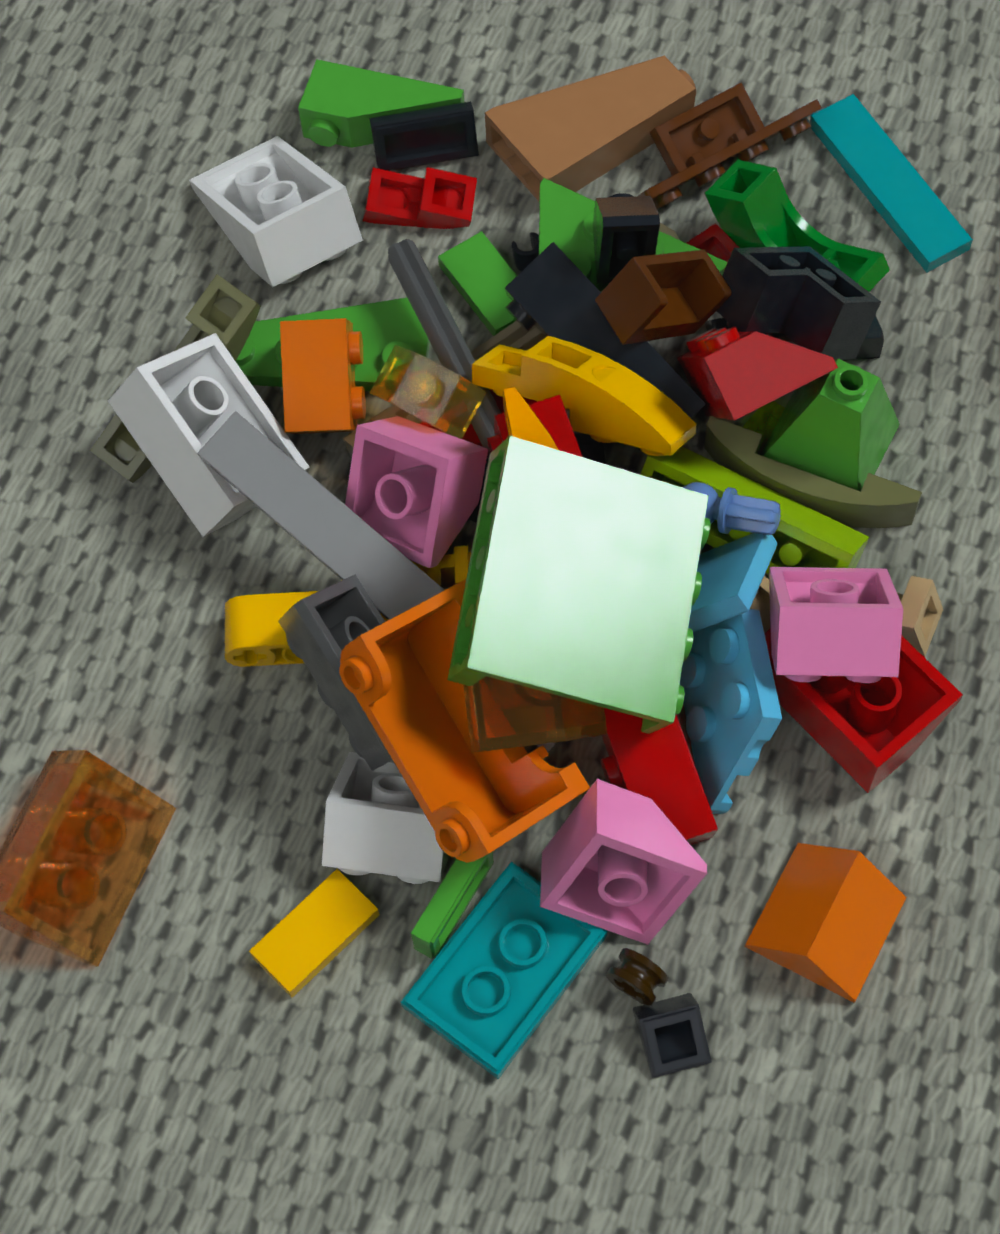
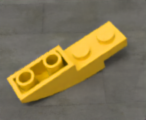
M547 336L527 351L499 344L472 363V384L493 389L496 395L503 397V389L515 387L522 397L536 401L560 395L565 409H570L569 421L573 431L588 434L597 442H619L638 447L647 455L671 456L696 434V423L674 401L653 384L612 359L569 341Z

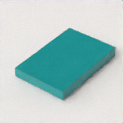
M510 862L400 1002L405 1010L497 1079L501 1077L608 935V931L540 907L541 882L513 862Z

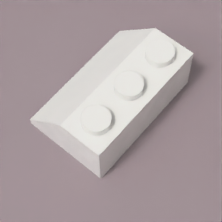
M216 333L137 367L108 400L202 537L237 520L256 507L197 454L235 411L305 471L310 468Z

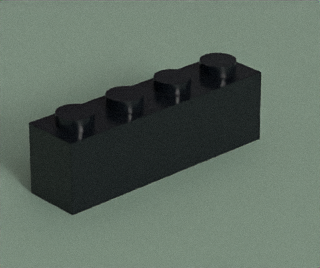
M554 242L505 287L507 296L512 300L505 308L526 331H529L535 325L546 337L552 336L578 344L629 368L674 401L691 419L704 409L706 403L647 341L622 344L595 301L601 292Z

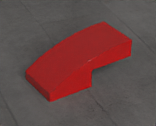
M373 167L369 179L363 222L435 229L469 227L472 219L477 178L430 167L426 168L424 177L419 178Z

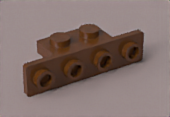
M741 82L655 127L649 133L672 176L645 190L638 196H651L658 210L683 196L679 187L694 179L698 187H701L723 175L726 171L722 164L737 156L739 160L748 162L769 150L765 141L780 133L784 142L812 127L808 118L822 109L818 99L764 126Z

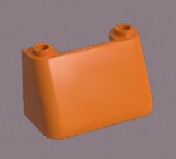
M465 579L351 641L341 651L339 673L343 684L355 695L433 827L440 848L447 855L468 863L474 862L493 852L590 789V786L575 762L564 768H557L545 762L543 759L549 756V753L544 745L529 753L526 752L484 679H481L472 686L447 680L465 589Z

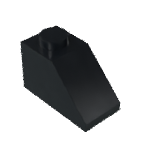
M619 193L608 198H595L593 239L597 284L610 283L633 257L656 254L660 218L651 196L634 197L630 194Z

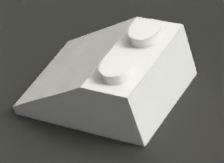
M279 136L189 180L194 192L248 266L272 288L278 284H286L296 280L303 271L323 261L336 259L342 256L348 248L363 241L346 187Z

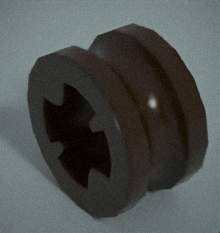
M623 948L619 954L621 965L619 967H610L606 977L617 989L641 1004L652 1006L656 1000V995L653 992L657 986L664 987L669 977L649 958L632 949Z

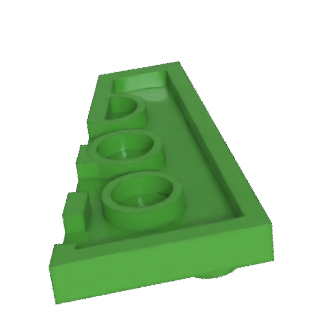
M406 297L255 321L236 363L252 385L283 387L280 321L346 318L353 323V331H361L363 338V364H355V387L363 386L364 391L411 393L426 382L430 341Z

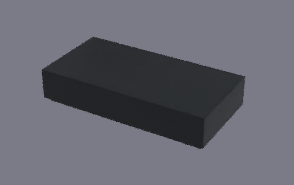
M471 101L369 118L376 164L379 169L390 171L479 156L474 110Z

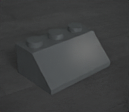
M355 574L303 598L294 604L278 622L286 633L290 649L298 658L303 660L317 682L318 692L322 700L335 711L347 730L352 748L360 757L365 759L370 769L374 771L392 761V758L355 695L343 684L339 667L341 651L358 636L384 623L385 620Z

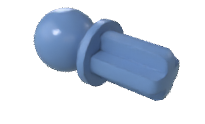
M701 482L690 483L683 487L709 495L705 518L710 519L711 524L717 520L720 533L728 534L731 529L772 535L775 534L779 526L781 510L780 504L776 501L738 495L737 490L731 487L726 488L722 498H720L710 485Z

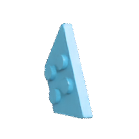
M749 609V612L693 632L692 648L682 666L680 685L684 687L685 692L683 705L686 715V730L691 741L695 767L712 814H721L729 811L733 804L727 794L730 786L737 775H750L759 760L763 745L770 741L782 720L760 611L755 609Z

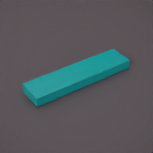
M854 94L811 115L810 124L812 127L810 128L926 273L970 250L973 239Z

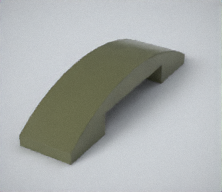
M216 274L185 317L193 325L175 350L216 333L236 361L250 335L261 305ZM115 414L89 450L132 483L152 466L117 414Z
M710 416L706 424L705 450L716 463L849 527L894 528L912 525L922 495L921 491L868 473L860 492L761 456L763 434Z

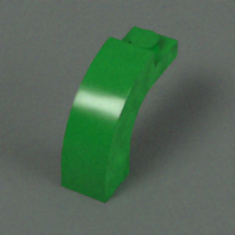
M737 160L704 193L720 227L740 248L810 246L868 292L890 271L883 253L836 242L824 236L806 222L791 203L775 167Z

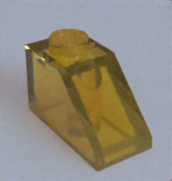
M398 345L394 346L370 391V394L443 433L460 439L463 438L487 393L461 375Z

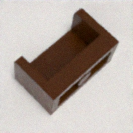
M704 249L633 257L599 294L595 301L624 345L695 334L731 296L732 291Z

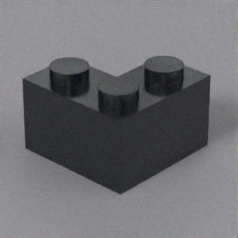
M810 246L733 248L722 275L732 294L716 312L728 321L727 326L729 328L736 326L738 332L780 333L789 337L798 346L831 356L834 360L837 358L849 360L856 359L881 301Z

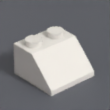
M349 752L326 800L322 866L339 868L342 872L349 875L377 873L397 876L400 880L412 884H422L428 881L441 882L449 855L440 848L433 827L394 761L392 760L372 771L364 758L355 752Z

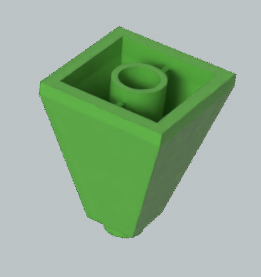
M837 358L835 360L838 366L837 369L794 390L761 456L861 492L868 473L875 475L900 423L880 377Z

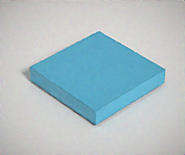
M752 533L699 555L697 572H700L702 575V586L698 599L691 607L688 628L695 632L749 612L778 544L773 535Z

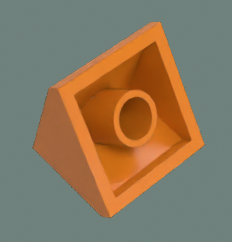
M798 843L745 947L855 1003L907 897L860 851Z

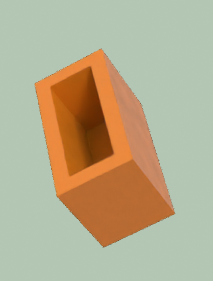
M346 318L280 321L285 433L310 434L354 431L357 428V419H365L366 416L364 387H355V364H363L364 356L361 331H353V323Z

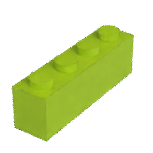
M684 447L679 448L671 456L648 455L640 474L646 477L651 476L653 479L682 488L694 482L710 485L720 498H722L725 489L731 487L737 490L738 495L772 500L779 503L781 510L780 522L775 534H772L778 544L766 570L767 574H769L770 567L856 568L870 538ZM715 520L710 525L706 544L717 548L750 535L752 532L731 529L728 534L720 533L717 520Z

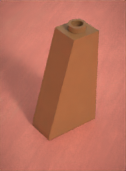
M664 55L493 107L485 112L486 143L538 201L540 183L543 178L576 192L654 144L649 132L655 127L695 106L696 87L690 75L682 69L678 70Z

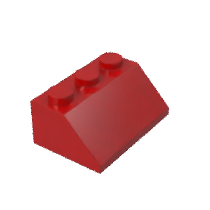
M736 326L729 329L724 327L719 330L713 328L686 342L690 351L677 357L692 389L706 403L703 409L705 415L734 421L838 368L834 358L757 331L738 332Z
M769 629L764 633L779 704L867 793L911 757L963 696L902 635L898 677H881V680L878 682L858 683L848 680L845 676H821L819 680L814 682H797L788 679L785 675H776L771 655V630Z

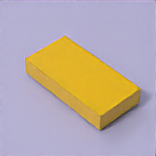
M336 869L252 947L249 952L251 957L293 998L380 915L379 910L349 879Z

